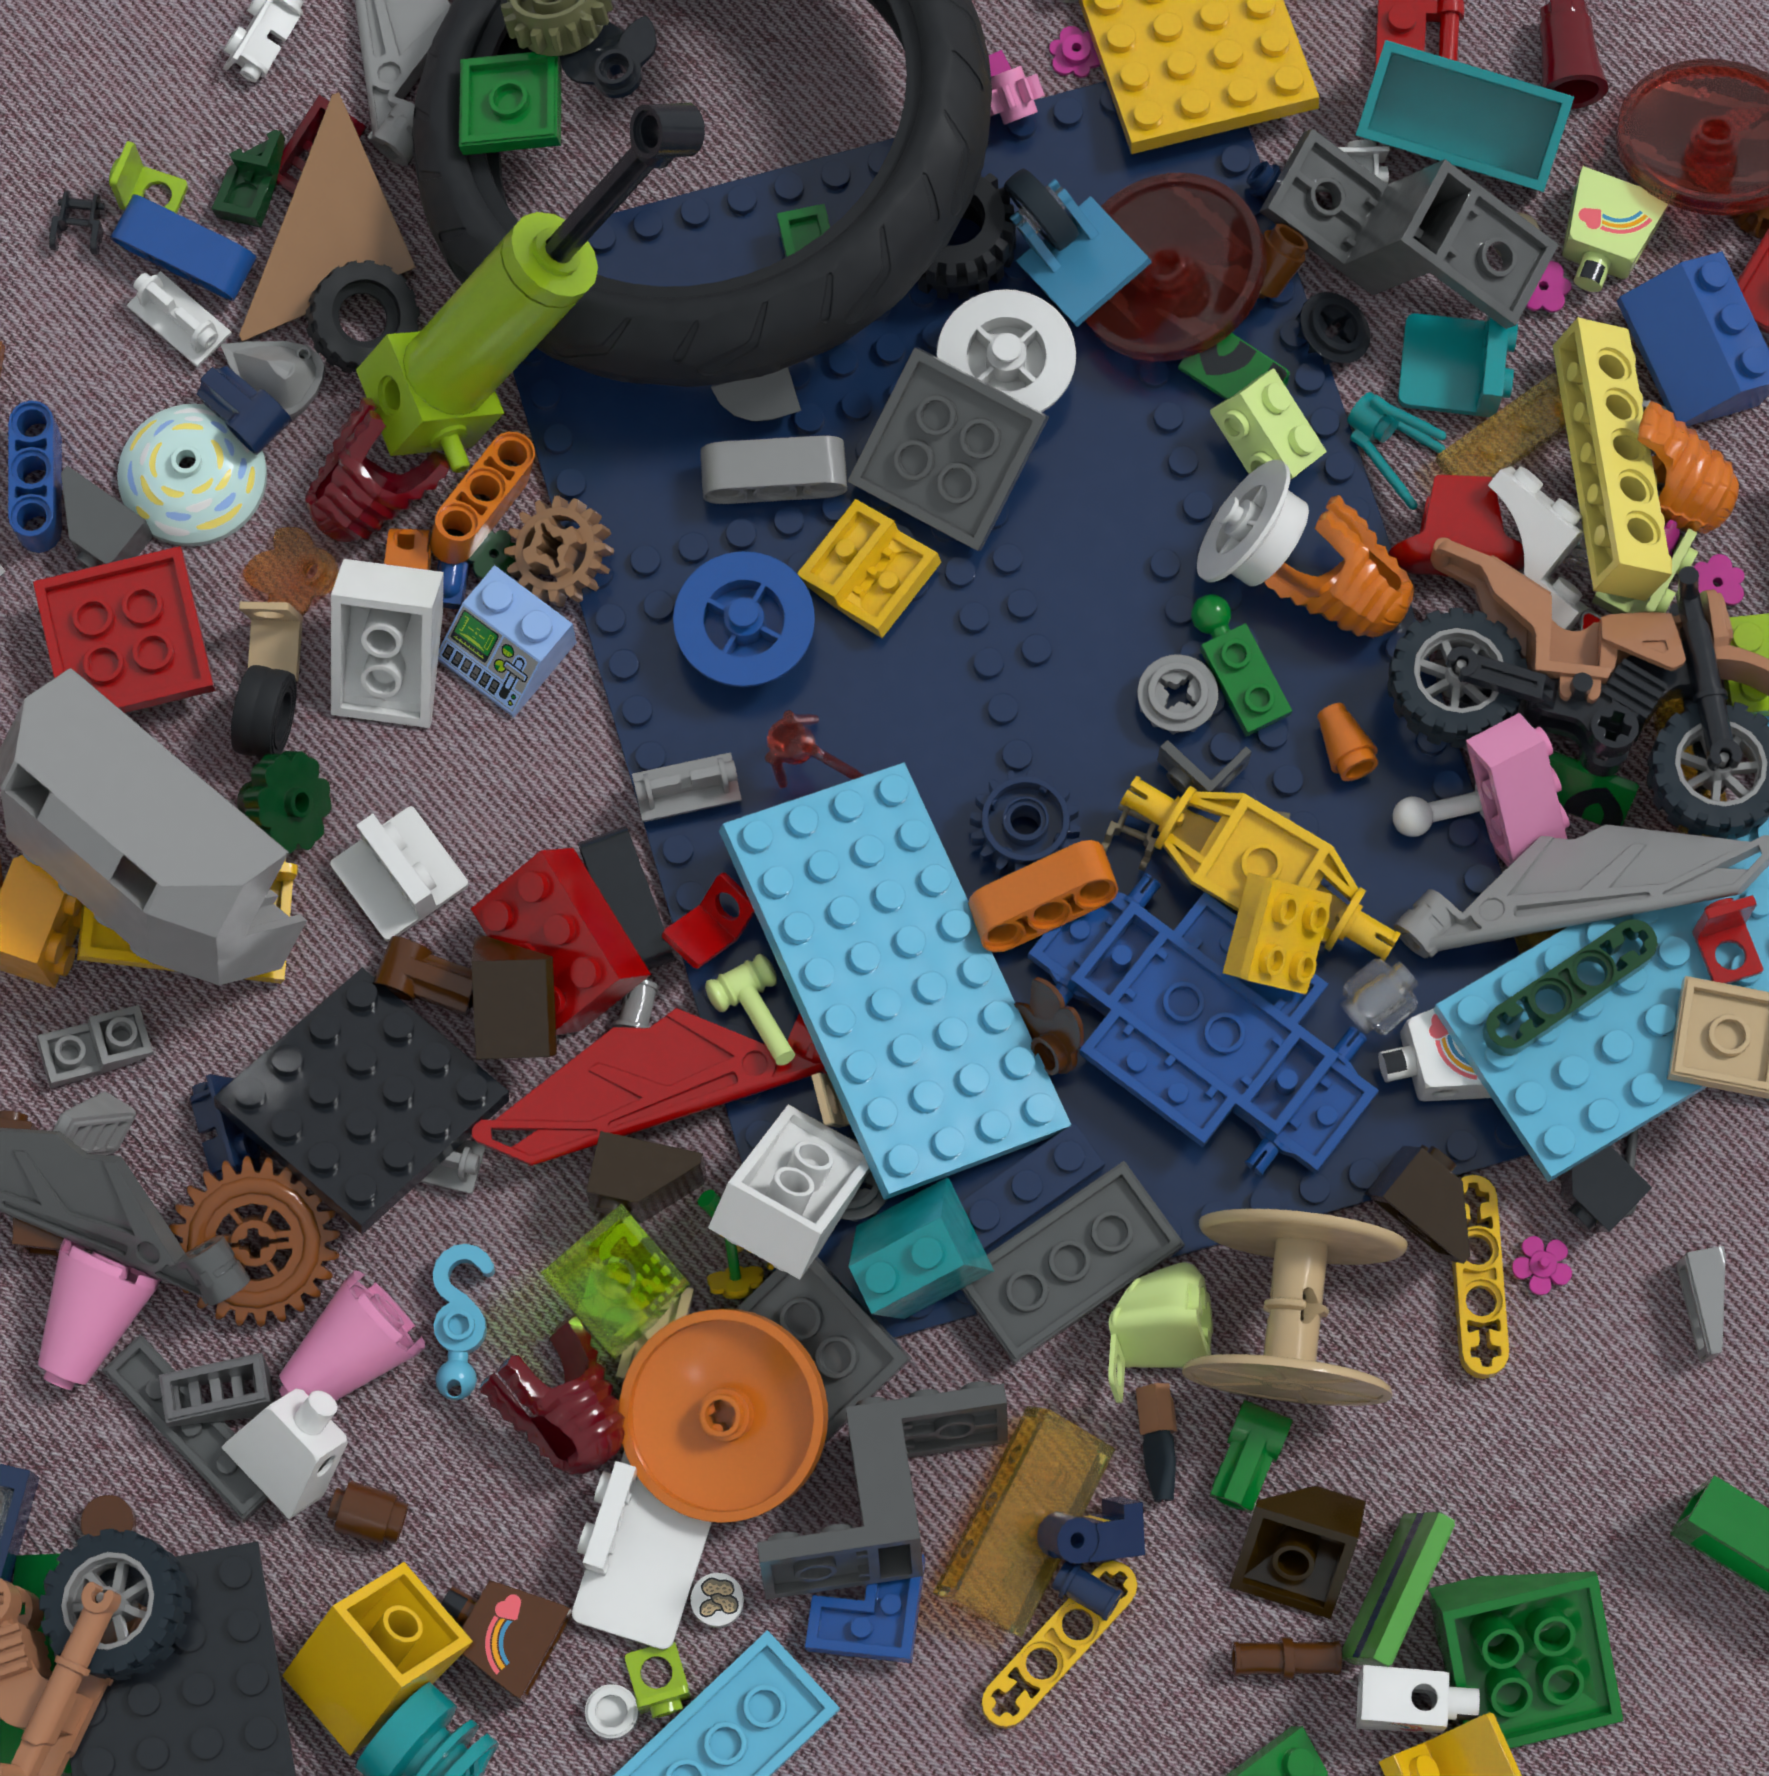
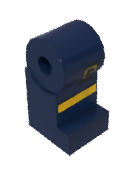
M1119 1496L1102 1499V1513L1075 1516L1064 1512L1051 1513L1042 1520L1038 1528L1037 1539L1039 1547L1043 1553L1052 1558H1059L1076 1564L1145 1555L1143 1502Z

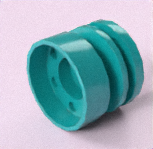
M428 1682L411 1695L382 1726L359 1757L355 1768L364 1776H483L488 1762L496 1752L499 1743L487 1733L468 1749L467 1746L475 1736L479 1725L471 1719L450 1733L446 1728L451 1722L457 1706L432 1683Z

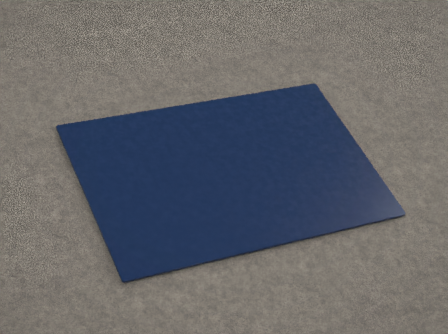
M1106 81L1034 100L1038 110L1037 113L1005 125L1000 113L990 116L988 144L981 176L985 177L989 173L998 178V188L1004 187L1005 182L1013 174L1024 168L1033 174L1055 199L1056 197L1047 187L1053 179L1058 181L1062 189L1069 193L1078 206L1091 196L1111 216L1114 213H1118L1122 207L1127 206L1131 201H1135L1136 196L1141 195L1144 197L1147 191L1153 193L1157 191V188H1167V190L1172 192L1174 189L1170 183L1177 182L1182 184L1184 189H1193L1195 186L1196 189L1200 188L1204 194L1211 193L1215 197L1221 195L1223 200H1230L1240 204L1239 208H1243V211L1246 213L1245 216L1250 217L1249 221L1255 226L1257 230L1256 237L1259 239L1266 230H1273L1276 225L1259 212L1265 201L1260 196H1252L1249 193L1250 186L1246 183L1250 172L1261 163L1248 126L1131 154ZM894 138L615 212L588 240L595 252L598 265L597 274L632 284L660 287L692 286L743 276L770 266L786 258L777 224V213L825 204L830 227L833 226L858 201L878 174L891 149ZM1010 198V204H1013L1014 212L1018 211L1019 214L1022 216L1023 221H1027L1033 228V230L1036 232V234L1039 236V238L1043 241L1045 238L1035 229V227L1028 221V219L1024 216V214L1019 210V208ZM961 218L947 245L955 246L967 243L979 234L981 228L973 221ZM1017 228L1016 249L1013 250L1014 260L1011 267H1004V277L998 284L989 280V290L986 292L1006 289L1018 290L1033 294L1052 305L1063 316L1071 329L1076 347V364L1071 382L1064 394L1050 408L1042 412L1049 416V419L981 551L967 546L847 482V491L845 493L830 498L735 504L707 502L703 498L700 455L702 447L714 442L835 436L844 441L848 481L914 347L937 357L938 341L946 321L964 302L979 295L976 289L969 291L968 299L959 300L958 293H949L947 300L938 298L937 290L931 289L928 294L920 291L917 281L894 307L856 335L831 350L789 366L801 411L773 420L750 421L734 416L719 403L711 389L712 385L680 387L620 382L588 373L551 358L536 347L513 371L551 506L554 496H560L567 500L568 503L573 498L578 499L587 505L586 510L592 508L602 516L598 524H603L612 533L602 541V543L614 549V554L603 557L601 562L610 569L609 574L597 573L594 579L599 586L597 591L587 586L581 589L583 601L580 602V606L636 800L637 795L632 777L633 773L730 752L732 760H734L742 801L643 822L672 924L700 905L712 883L722 872L728 874L745 891L719 833L723 823L904 762L969 901L970 896L976 890L1012 873L1005 871L1001 876L996 875V864L992 860L985 863L980 861V852L984 848L983 845L978 846L971 843V834L981 828L969 825L970 813L982 812L975 805V800L978 794L989 796L990 791L988 787L990 780L995 779L1001 784L1007 780L1008 771L1011 770L1014 771L1017 777L1026 776L1029 769H1034L1036 778L1045 780L1049 775L1054 776L1053 786L1058 791L1064 788L1070 790L1067 806L1075 805L1079 807V817L1070 823L1081 826L1080 836L1076 839L1067 840L1072 844L1086 840H1093L1102 844L1110 822L1118 823L1123 812L1118 810L1119 804L1127 789H1130V784L1136 776L1174 800L1177 796H1183L1169 782L1166 777L1168 771L1157 761L1160 746L1166 740L1172 743L1210 780L1222 771L1245 747L1250 749L1252 753L1248 766L1222 792L1245 793L1274 811L1291 813L1290 821L1331 844L1357 887L1367 890L1359 903L1363 906L1361 911L1393 930V925L1408 909H1412L1413 904L1428 889H1433L1443 895L1463 913L1502 874L1484 818L1480 812L1433 822L1426 833L1417 837L1405 836L1394 826L1392 819L1393 810L1397 803L1406 797H1419L1429 803L1474 792L1460 748H1453L1451 743L1441 741L1440 745L1428 742V736L1421 732L1418 735L1414 734L1406 727L1408 721L1404 717L1399 718L1393 709L1394 699L1389 697L1387 687L1389 680L1388 671L1400 637L1403 638L1407 628L1416 621L1412 606L1410 605L1405 618L1392 632L1378 637L1356 636L1352 631L1341 630L1337 626V621H1328L1321 614H1310L1305 606L1295 605L1290 597L1280 598L1275 590L1268 588L1264 582L1257 586H1248L1232 574L1216 582L1203 580L1197 572V559L1203 539L1222 504L1249 475L1210 414L1212 408L1225 400L1178 369L1185 356L1157 358L1152 355L1142 357L1137 353H1130V351L1121 349L1120 346L1116 347L1106 340L1104 334L1099 332L1097 328L1098 322L1093 320L1092 315L1076 327L1018 265L1016 260L1031 247ZM1218 239L1217 243L1207 241L1202 247L1197 245L1187 246L1178 254L1161 260L1153 267L1152 272L1148 273L1145 277L1143 286L1147 290V294L1139 291L1135 297L1133 311L1137 316V320H1134V323L1144 333L1143 335L1139 331L1135 332L1139 341L1143 342L1145 347L1149 348L1153 354H1158L1154 340L1156 339L1155 332L1167 320L1160 317L1156 311H1162L1173 316L1174 311L1180 308V304L1189 299L1196 288L1203 284V279H1207L1212 275L1201 269L1196 261L1203 262L1212 268H1224L1228 263L1238 262L1242 258L1247 257L1249 252L1241 246L1237 247L1231 239ZM1297 271L1278 298H1257L1254 305H1248L1247 313L1236 323L1231 333L1290 372L1286 388L1327 451L1297 476L1290 479L1288 488L1290 492L1307 503L1309 514L1302 536L1285 563L1296 571L1318 577L1331 571L1344 560L1333 546L1314 529L1320 515L1328 511L1325 507L1333 496L1340 495L1346 505L1357 510L1358 515L1367 521L1368 528L1376 533L1377 544L1386 546L1387 552L1391 549V545L1356 443L1350 440L1352 430L1350 425L1347 424L1348 418L1330 365H1324L1322 356L1317 352L1308 354L1309 343L1305 339L1297 337L1301 324L1295 318L1301 311L1303 304L1307 301ZM855 499L894 520L900 532L936 551L940 557L941 564L883 638L840 612L807 587L812 598L815 614L814 632L810 645L802 659L793 669L782 677L764 685L734 687L707 678L687 661L676 640L673 623L675 602L683 584L697 568L720 555L745 551L774 557L798 573ZM561 521L562 526L565 528L570 526L576 529L580 528L576 522ZM1215 594L1227 601L1231 609V619L1228 624L1231 630L1245 623L1247 624L1292 709L1290 716L1245 737L1219 686L1217 705L1210 720H1207L1194 732L1184 731L1172 735L1168 730L1153 727L1145 714L1140 712L1137 693L1139 681L1144 671L1154 661L1169 655H1186L1199 660L1208 667L1199 649L1201 644L1212 640L1210 634L1199 631L1191 619V610L1194 603L1204 595ZM1420 671L1421 681L1425 689L1437 683L1435 676ZM1189 680L1184 686L1180 685L1176 690L1171 689L1169 686L1167 688L1164 687L1169 693L1166 709H1169L1171 706L1174 707L1179 701L1186 705L1191 703L1186 698ZM1441 693L1433 697L1445 705ZM1335 703H1343L1347 711L1351 713L1378 748L1376 754L1378 760L1377 767L1366 776L1357 780L1343 781L1339 774L1331 770L1317 715L1322 709ZM1191 806L1187 808V810L1215 822H1219L1221 816ZM1129 815L1124 824L1146 834L1150 827L1149 823ZM1025 816L1018 817L1011 823L1016 832L1025 835L1034 833L1039 828L1035 820ZM1157 825V827H1156V829H1155V831H1154V834H1153V836H1152L1153 838H1156V839L1158 838V836H1159V834H1160V832L1157 831L1158 828H1159L1158 825ZM1123 832L1120 835H1114L1106 855L1118 885V892L1128 896L1144 873L1151 875L1150 884L1156 879L1161 884V888L1157 890L1144 909L1174 931L1204 891L1188 881L1164 847L1162 850L1155 847L1145 872L1139 870V865L1147 848L1144 846V841ZM1323 878L1321 884L1345 904L1349 905L1350 901ZM721 893L719 899L723 910L732 917H738L740 910L737 901L730 894ZM1214 898L1227 909L1232 911L1234 914L1238 915V911L1234 910L1233 908ZM755 913L738 941L700 968H693L682 957L699 1017L765 1044L741 1002L737 1006L730 1005L725 1012H720L711 1004L705 989L707 980H716L719 974H724L744 964L746 960L753 961L758 954L764 955L771 962L775 970L777 983L773 987L766 986L764 992H759L788 1041L800 1012ZM1042 935L1004 952H992L1015 1003L1022 1002L1030 1005L1032 980L1036 977L1043 978L1056 986L1050 974L1028 959V953ZM1524 936L1438 951L1432 958L1430 956L1423 958L1414 953L1398 938L1385 961H1382L1380 957L1346 937L1343 941L1338 939L1331 951L1324 948V943H1320L1316 958L1315 974L1326 981L1328 987L1299 1025L1331 1049L1336 1046L1349 1026L1356 1028L1358 1031L1347 1047L1352 1044L1360 1032L1363 1033L1367 1041L1363 1043L1349 1062L1357 1074L1377 1088L1379 1092L1316 1174L1293 1157L1281 1153L1277 1154L1262 1176L1254 1173V1170L1265 1156L1264 1154L1250 1170L1244 1162L1253 1153L1262 1139L1257 1131L1234 1114L1233 1110L1205 1146L1201 1147L1079 1055L1080 1049H1078V1061L1075 1069L1067 1074L1057 1073L1049 1075L1071 1125L1073 1123L1077 1124L1104 1161L1105 1167L985 1251L986 1254L991 1253L1123 1161L1132 1170L1185 1244L1182 1250L1167 1259L1170 1260L1221 1245L1205 1236L1199 1227V1219L1208 1213L1232 1209H1278L1326 1215L1371 1202L1373 1200L1364 1193L1402 1146L1420 1147L1424 1145L1428 1148L1431 1146L1436 1147L1457 1165L1452 1171L1456 1176L1530 1156L1492 1098L1421 1101L1417 1097L1412 1077L1385 1082L1378 1059L1379 1052L1403 1047L1400 1032L1408 1019L1433 1009L1437 1003L1528 951ZM1073 997L1066 1006L1075 1008L1081 1018L1084 1028V1045L1105 1016L1087 1002ZM1403 1010L1412 1011V1013L1409 1012V1015H1408L1407 1012H1405V1011H1403ZM1405 1016L1404 1018L1406 1019H1404L1401 1023L1397 1022L1399 1018ZM812 1076L725 1103L742 1164L788 1104L823 1123ZM850 1125L841 1128L828 1126L850 1139H856ZM1051 1138L891 1197L879 1209L876 1215L945 1178H949L961 1202ZM862 1183L859 1187L860 1189L867 1188L871 1190V1188L866 1187V1183ZM870 1215L857 1222L840 1219L817 1257L870 1312L848 1266L856 1226L876 1215ZM960 1289L906 1319L872 1315L894 1339L978 1314Z

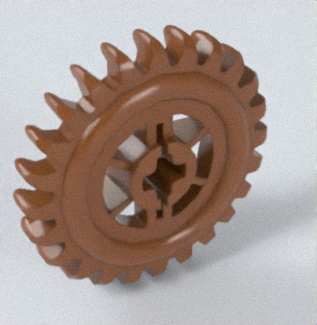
M246 1155L243 1159L242 1170L239 1173H236L229 1161L224 1160L222 1163V1179L219 1180L208 1170L203 1172V1179L207 1187L205 1191L193 1185L187 1186V1193L194 1201V1205L177 1203L175 1210L186 1219V1222L172 1223L169 1225V1228L173 1234L183 1238V1241H180L179 1244L186 1253L205 1241L218 1236L216 1231L220 1223L230 1213L236 1224L232 1234H224L223 1236L228 1243H232L230 1247L235 1253L234 1257L240 1261L244 1269L246 1266L257 1267L266 1264L273 1275L260 1279H250L243 1289L217 1304L215 1318L221 1320L230 1309L235 1310L236 1325L241 1326L248 1313H253L257 1325L263 1327L267 1311H272L280 1322H284L286 1320L285 1305L290 1304L297 1311L303 1312L305 1304L301 1294L306 1293L316 1298L320 1297L321 1291L315 1284L314 1279L329 1280L333 1277V1273L322 1265V1261L339 1258V1252L325 1246V1243L337 1239L340 1236V1231L338 1229L325 1228L323 1224L331 1220L336 1212L332 1208L318 1210L317 1206L322 1200L315 1193L308 1195L306 1193L308 1187L300 1180H297L295 1183L292 1182V1172L287 1167H284L279 1174L273 1173V1161L270 1156L266 1157L260 1171H255L251 1158ZM249 1204L267 1206L263 1215L251 1214L243 1218L235 1210V1208ZM272 1210L279 1212L290 1226L289 1229L276 1230V1226L268 1219ZM258 1228L260 1237L269 1238L268 1241L262 1242L261 1249L258 1252H252L249 1243H240V1239L247 1238L248 1229ZM278 1238H289V1240L278 1241ZM292 1248V1253L287 1262L278 1270L272 1260L276 1250ZM182 1289V1291H183L184 1293H190V1292H188V1291ZM200 1297L197 1302V1307L202 1309L206 1307L208 1304L205 1305L204 1301Z

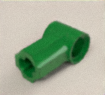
M1244 1399L1227 1440L1230 1446L1224 1461L1221 1462L1209 1496L1226 1506L1251 1514L1272 1462L1276 1463L1293 1419Z

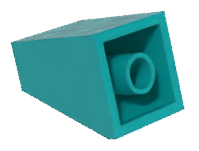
M949 1178L937 1182L857 1225L848 1266L871 1314L906 1319L994 1272Z

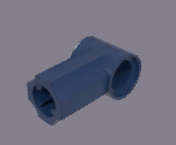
M227 365L217 369L212 367L200 379L201 385L197 396L205 406L226 422V426L234 436L255 455H258L292 422L289 414L270 394L263 389L257 392Z

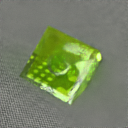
M622 1204L541 1272L614 1359L651 1329L690 1285L687 1279Z

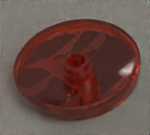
M1693 59L1670 64L1648 74L1630 90L1619 112L1616 145L1621 162L1635 182L1654 197L1674 207L1690 212L1726 216L1750 213L1769 207V73L1753 66L1729 60Z
M1166 173L1137 181L1120 190L1101 205L1103 210L1152 261L1150 265L1085 320L1092 332L1103 343L1113 350L1135 359L1146 361L1178 360L1196 355L1218 344L1230 335L1247 317L1257 301L1264 283L1267 253L1264 236L1256 218L1245 201L1227 185L1203 175Z

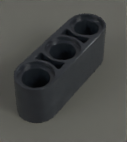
M624 826L578 842L587 871L648 970L675 961L671 946L662 938V933L665 929L627 827Z

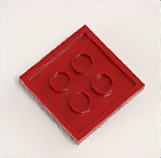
M181 546L33 581L54 678L72 668L124 713L216 691Z

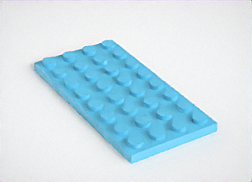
M905 762L722 824L719 829L721 838L884 1200L1054 1137L1071 1125L1052 1081L1044 1069L1045 1066L1039 1053L1035 1056L1031 1050L1032 1038L1019 1010L1014 1006L1015 1001L993 953L987 951L982 946L968 905L969 901Z
M1769 818L1759 828L1757 826L1752 828L1749 834L1740 838H1736L1735 834L1729 835L1727 839L1751 842L1763 835L1769 836ZM1758 852L1729 868L1749 869L1762 854ZM1769 866L1740 895L1567 927L1435 1005L1434 1012L1547 1182L1552 1181L1707 1088L1705 1086L1667 1079L1682 980L1685 976L1711 981L1692 931L1702 916L1704 908L1711 903L1725 898H1733L1735 901L1754 895L1757 906L1747 920L1746 926L1764 970L1759 975L1730 983V985L1769 992ZM1637 919L1653 928L1657 936L1658 946L1651 961L1642 970L1515 1055L1502 1056L1494 1053L1487 1047L1483 1039V1027L1489 1013L1495 1007L1619 923ZM1624 935L1625 941L1622 947L1611 956L1615 965L1621 956L1631 950H1634L1640 956L1639 950L1643 945L1642 940L1637 938L1631 941ZM1727 942L1720 944L1716 948L1715 957L1722 967L1734 970L1744 964L1745 955L1738 945ZM1585 961L1577 966V975L1584 984L1597 986L1605 980V972L1598 963ZM1544 989L1535 995V1002L1542 1012L1556 1014L1564 1007L1561 995L1554 990ZM1525 1009L1522 1016L1512 1024L1507 1025L1502 1019L1499 1020L1500 1026L1496 1033L1500 1038L1510 1035L1514 1040H1517L1515 1034L1518 1028L1529 1020Z

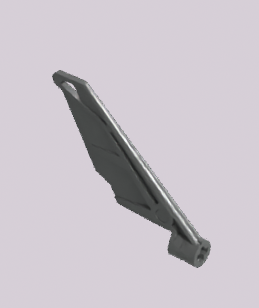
M0 1128V1212L198 1295L202 1298L205 1305L212 1306L239 1292L249 1283L250 1277L240 1261L235 1259V1253L223 1235L213 1237L185 1253L122 1156L88 1154L60 1131Z

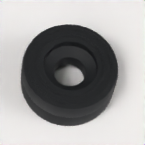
M252 665L247 669L240 683L232 714L231 745L235 752L246 756H256L261 759L266 754H281L291 731L296 707L297 688L296 678L293 673L261 665Z

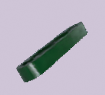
M1637 919L1621 922L1495 1007L1489 1013L1483 1027V1039L1487 1047L1494 1053L1502 1056L1515 1055L1642 970L1651 961L1658 946L1657 936L1653 928ZM1624 935L1631 941L1637 938L1642 940L1643 945L1639 950L1640 956L1637 952L1631 950L1621 956L1615 965L1611 956L1622 947L1625 941ZM1585 961L1598 963L1605 972V980L1597 986L1584 984L1577 975V966ZM1544 989L1554 990L1561 995L1564 1007L1556 1014L1542 1012L1535 1002V995ZM1525 1009L1529 1020L1518 1028L1515 1034L1517 1040H1514L1510 1035L1500 1038L1496 1033L1500 1026L1499 1020L1502 1019L1507 1025L1512 1024L1522 1016Z

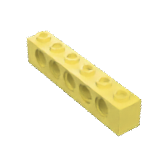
M1577 317L1555 342L1553 352L1580 514L1582 516L1581 520L1593 591L1646 601L1672 575V559L1667 547L1664 530L1665 519L1661 513L1657 491V475L1654 472L1651 451L1637 440L1644 412L1642 407L1643 396L1639 390L1635 367L1636 356L1632 350L1629 329Z

